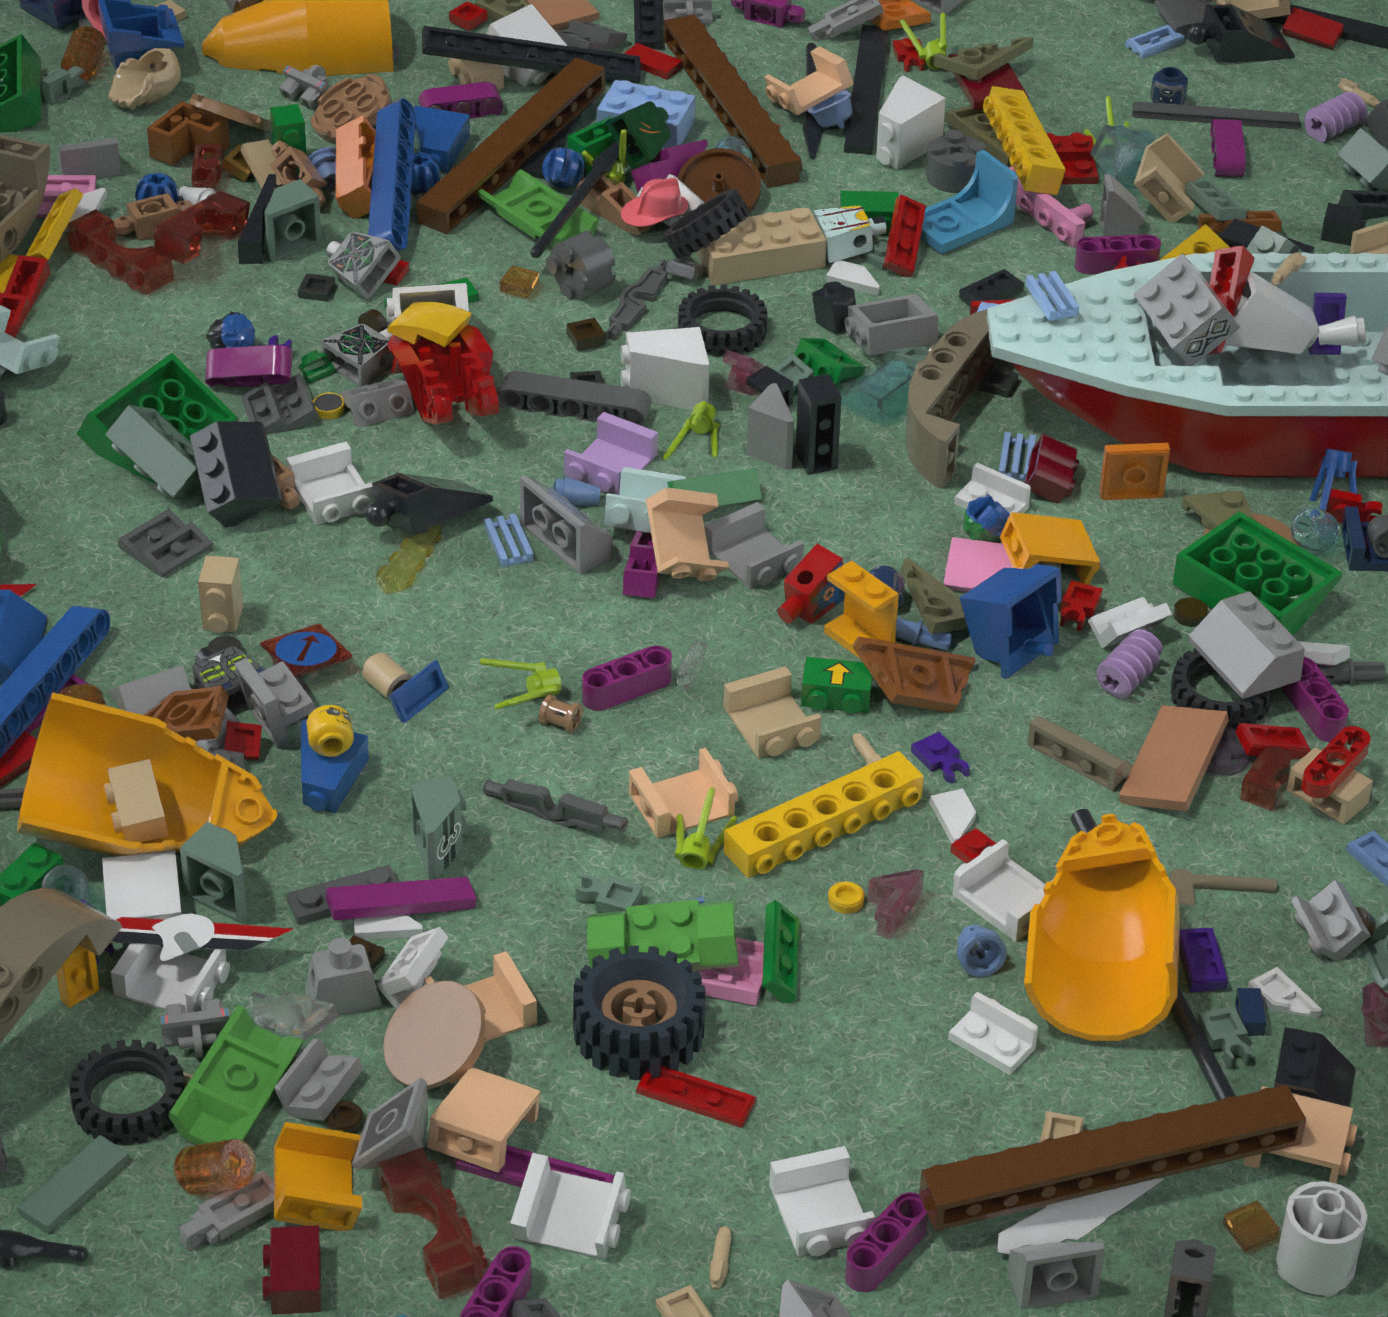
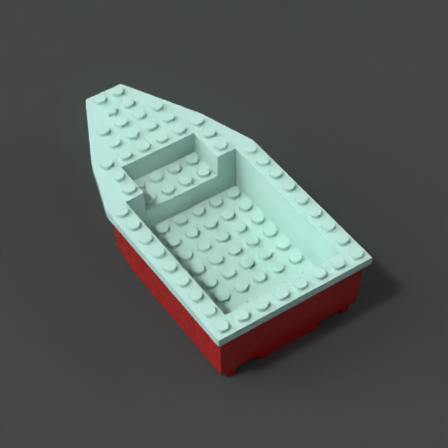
M1215 252L1185 255L1203 275L1208 284H1210ZM1275 252L1252 254L1255 259L1250 271L1271 283L1273 274L1291 254ZM1302 252V256L1307 258L1303 266L1297 272H1291L1282 283L1275 285L1311 308L1313 306L1314 292L1346 294L1345 318L1355 315L1356 318L1364 319L1366 343H1360L1358 347L1341 346L1340 355H1309L1307 346L1301 354L1224 345L1221 354L1207 355L1194 366H1188L1171 348L1134 295L1137 290L1177 257L1106 271L1065 284L1079 305V314L1075 317L1049 321L1032 295L990 307L987 310L992 357L1011 362L1018 373L1044 397L1124 444L1168 443L1170 447L1169 462L1197 472L1217 473L1228 477H1317L1323 456H1326V450L1334 449L1352 453L1351 461H1357L1356 477H1388V376L1379 372V366L1371 359L1388 324V254H1340L1336 252L1309 254ZM1052 305V306L1054 307L1055 311L1058 312V309L1056 308V306H1055V305ZM1348 472L1345 473V477H1349Z

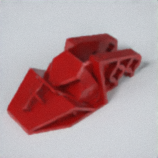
M467 324L446 347L424 337H421L415 344H412L392 335L388 342V348L394 357L392 375L403 373L419 415L424 422L435 425L452 422V403L464 402L466 412L468 411L470 414L481 417L499 413V402L494 386V378L489 376L493 350L478 328Z

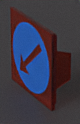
M320 623L260 642V646L272 657L273 666L283 661L294 677L353 658L352 654Z

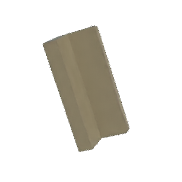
M1037 716L1030 722L1027 743L1029 747L1112 792L1127 779L1133 767L1132 764L1040 716Z

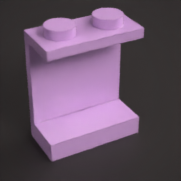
M603 412L597 418V439L582 454L569 449L564 452V475L600 487L602 492L608 491L619 495L623 467L643 470L658 455V432Z

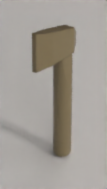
M1174 869L1170 874V882L1173 883L1176 889L1179 904L1196 905L1193 888L1275 893L1278 887L1276 879L1191 874L1186 869Z

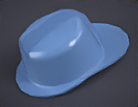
M845 89L807 111L813 115L820 127L836 126L838 129L843 130L844 121L853 115L850 100L851 93Z

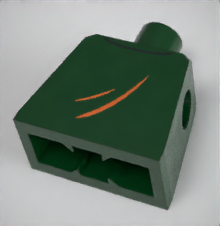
M648 101L605 121L619 148L621 130H626V160L632 169L652 161L671 137V132L665 123L669 117L667 111L662 107H656L652 101Z

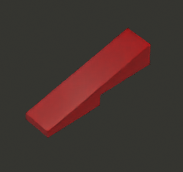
M1243 245L1217 249L1215 251L1209 284L1233 318L1255 259ZM1226 340L1207 355L1221 354Z
M18 255L4 293L0 292V305L11 310L5 333L14 338L51 273L46 258Z

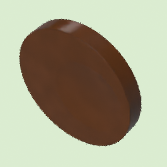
M716 148L702 151L691 157L682 166L678 175V179L704 203L711 198H715L718 194H723L725 191L733 188L739 192L750 212L756 207L760 199L761 178L756 165L747 156L734 150Z

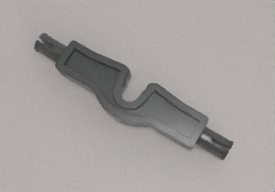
M662 259L656 268L648 267L637 282L630 284L622 291L620 304L609 317V329L605 332L606 339L611 337V340L615 341L622 330L628 331L646 312L645 302L638 299L649 302L655 300L660 289L667 281L666 266L669 260L665 262V259Z
M508 779L505 784L487 780L483 786L484 794L502 798L503 803L532 813L537 817L563 827L575 825L602 833L606 827L625 832L628 826L627 817L608 813L607 806L588 801L570 793L562 795L557 806L554 804L548 788L544 786L526 784Z

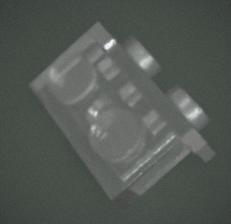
M258 992L248 996L252 1006V1017L260 1028L303 1040L320 1034L326 1029L328 1024L339 1017L334 1004L287 992L279 998Z

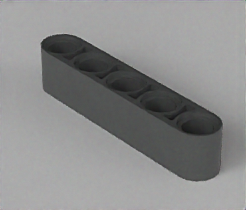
M523 371L508 372L497 394L499 405L502 408L507 406L526 412L535 413L539 411L545 412L546 415L558 417L571 416L577 417L576 419L591 422H596L597 418L603 412H606L640 426H644L652 405L651 397L643 390Z

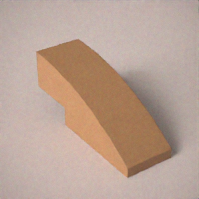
M604 174L581 203L585 208L632 234L640 235L659 224L648 227H635L625 223L621 218V209L626 203L637 198V196L624 183L620 182L614 185ZM584 180L578 183L577 189Z

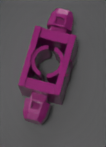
M731 0L732 6L744 11V19L782 28L787 21L801 23L805 19V9L794 4L792 5V0Z

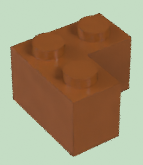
M183 101L147 128L150 157L170 165L177 163L189 152L214 160L230 147L228 118Z

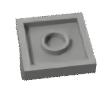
M247 658L235 663L234 665L248 709L259 724L262 725V728L277 749L290 745L285 727L315 710L311 698L283 661L260 673H257Z

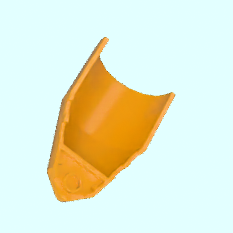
M264 0L222 17L202 42V54L219 61V64L224 67L260 71L261 69L274 70L280 74H283V70L287 65L301 72L304 69H310L313 65H319L325 69V76L394 72L389 1Z
M52 692L28 772L19 812L17 833L116 857L175 850V854H181L180 847L206 822L227 829L236 835L238 848H240L273 825L277 817V810L271 807L261 791L262 786L256 776L218 754L214 756L196 745L197 741L188 736L184 738L167 728L168 724L163 721ZM150 759L169 836L145 842L126 841L123 833H115L111 813L118 811L116 804L108 805L104 784L110 783L108 769Z
M1105 814L1101 816L1102 823L1086 834L1081 830L1071 837L1055 866L1057 873L1052 882H1046L1043 888L1045 894L1040 904H1034L1030 911L1024 977L1027 995L1043 1019L1063 1033L1089 1041H1121L1147 1033L1168 1016L1177 998L1180 910L1176 889L1173 883L1170 882L1163 864L1160 863L1143 826L1135 822L1128 825L1118 821L1116 814Z

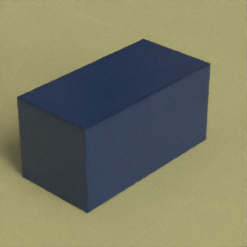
M1237 988L1235 998L1236 1011L1248 1032L1247 1036H1264L1266 1017L1261 988Z

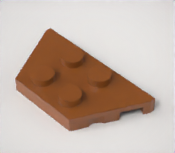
M860 636L853 643V649L891 703L942 712H953L962 697V691L968 682L970 670L976 662L975 657Z
M223 686L175 691L144 715L168 724L167 728L184 738L188 736L195 741L217 739L220 734L229 695Z

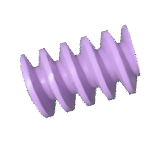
M1345 92L1310 109L1306 113L1304 120L1306 132L1321 143L1325 142L1326 139L1329 140L1365 122L1368 114L1367 107L1359 95L1353 92Z
M1137 629L1132 631L1098 666L1096 674L1102 689L1121 700L1127 698L1131 691H1134L1138 684H1141L1145 677L1159 664V656L1162 653V644L1159 639L1146 630Z

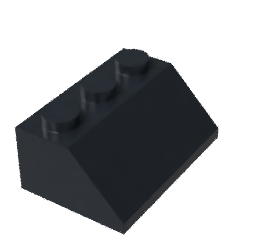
M217 421L190 435L207 513L223 526H235L283 501L265 426L262 422Z

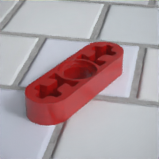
M1357 726L1343 728L1305 768L1301 783L1303 792L1310 797L1318 799L1330 796L1367 756L1371 740L1370 734L1365 729ZM1338 759L1343 761L1345 764L1333 765L1329 763L1327 760Z

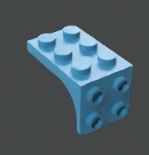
M985 150L978 151L976 153L973 175L963 190L949 199L926 208L920 238L940 254H943L1014 224L1018 185L1017 174Z

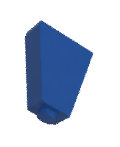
M415 105V136L418 152L432 155L439 163L440 171L449 173L470 137L469 114Z
M303 719L301 722L303 805L309 806L315 811L325 810L336 813L369 759L368 735L353 732L354 741L345 753L335 757L322 756L314 752L310 747L307 734V720Z

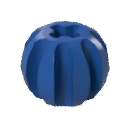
M568 148L552 149L545 157L542 164V173L549 184L569 189L576 187L583 179L585 163L583 157L576 151Z
M424 152L413 153L411 192L415 195H418L420 192L427 193L440 181L441 171L439 163L432 155Z
M152 173L145 175L138 182L135 198L138 201L169 193L176 204L178 202L179 190L175 181L169 175Z

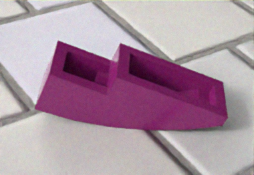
M707 139L660 150L656 157L650 161V164L632 170L637 192L639 193L641 188L650 180L666 179L669 174L678 177L682 166L691 157L705 151L708 146Z
M636 531L630 544L629 559L624 568L622 594L655 598L662 574L657 572L652 535L648 532Z

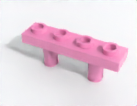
M1018 179L1016 204L1020 206L1021 210L1029 213L1038 220L1041 226L1047 227L1056 234L1059 240L1065 241L1072 248L1076 247L1077 241L1083 238L1085 222H1090L1093 218L1091 217L1093 215L1091 206L1084 203L1078 207L1067 209L1049 194L1025 191Z

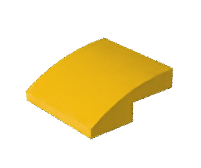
M413 302L388 326L387 332L412 344H415L421 337H424L446 347L469 323L472 313L444 303Z

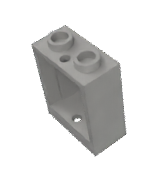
M917 294L848 306V317L845 318L846 332L870 356L887 353L891 350L926 346L938 342V315Z

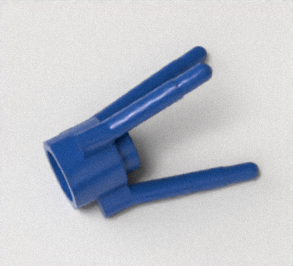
M1327 449L1326 456H1323L1321 468L1309 499L1310 501L1316 500L1324 478L1327 475L1317 515V522L1319 523L1324 518L1334 476L1345 478V473L1348 472L1350 492L1358 494L1356 481L1357 461H1351V452Z

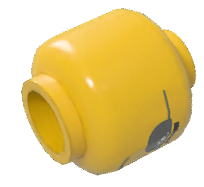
M323 705L309 714L306 721L308 742L314 752L322 756L335 757L345 753L351 747L354 735L351 716L347 710L336 705Z

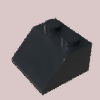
M1285 1027L1274 1088L1288 1085L1293 1094L1349 1107L1355 1066L1323 1034Z

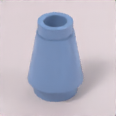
M565 476L563 479L555 478L553 489L561 496L566 497L573 506H598L600 487Z

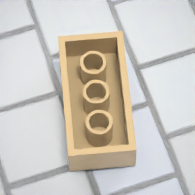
M809 207L795 208L789 211L768 212L763 215L745 217L746 219L735 228L730 229V232L696 252L701 264L706 267L705 272L711 284L719 285L824 268L826 265L827 240Z

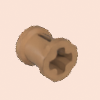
M549 694L541 704L539 722L543 725L551 723L564 727L566 732L572 734L582 720L583 706L579 703L571 705L558 701L556 696ZM557 712L564 713V716L558 715Z

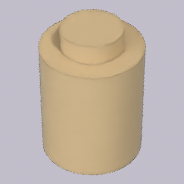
M377 653L370 656L365 661L362 671L363 679L389 701L388 696L413 677L386 653Z

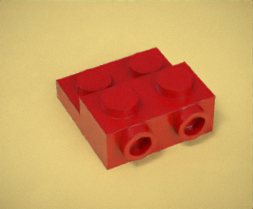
M1075 132L1070 136H1057L1053 133H1046L1066 169L1061 185L1098 184L1099 177L1095 164L1096 150L1092 135Z

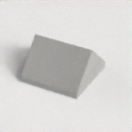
M117 138L62 145L58 148L57 162L61 175H96V179L121 175Z
M773 383L748 408L747 455L783 469H791L794 420L777 383Z
M181 665L117 686L109 690V693L119 709L144 715L172 692L191 690L185 669Z

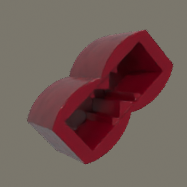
M1042 433L1032 448L1028 462V471L1024 481L1025 484L1031 487L1030 491L1058 504L1064 496L1068 498L1075 487L1076 480L1072 479L1080 462L1076 459L1077 449Z

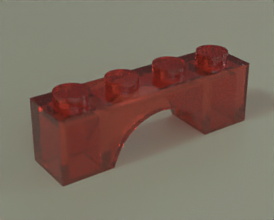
M221 190L158 224L153 233V239L155 240L153 252L181 264L191 261L200 255L202 236L220 235L233 237L240 233L248 221L250 202Z
M94 209L68 223V243L74 252H81L87 256L94 265L99 264L107 269L112 277H119L124 280L132 290L137 289L143 294L148 295L174 281L172 258L153 246L126 248L117 245L114 221L98 210Z
M421 1147L378 1162L379 1185L393 1212L421 1216L430 1221L438 1230L435 1237L423 1247L424 1272L438 1299L440 1300L478 1286L483 1278V1269L487 1268L485 1253L480 1245L474 1246L471 1240V1228L467 1219L464 1216L459 1218L456 1212V1201L451 1189L443 1188L441 1173L436 1161H429Z

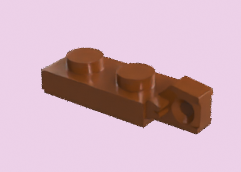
M1246 211V219H1241V221L1260 228L1264 226L1274 232H1281L1282 221L1275 211ZM1199 214L1197 230L1206 224L1216 234L1217 232H1223L1233 220L1218 221L1211 214Z

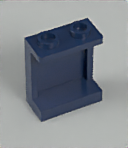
M19 0L21 9L57 28L86 16L82 8V0Z
M1345 507L1341 533L1348 570L1388 572V558L1378 556L1368 538L1367 526L1370 522L1360 521L1358 507Z

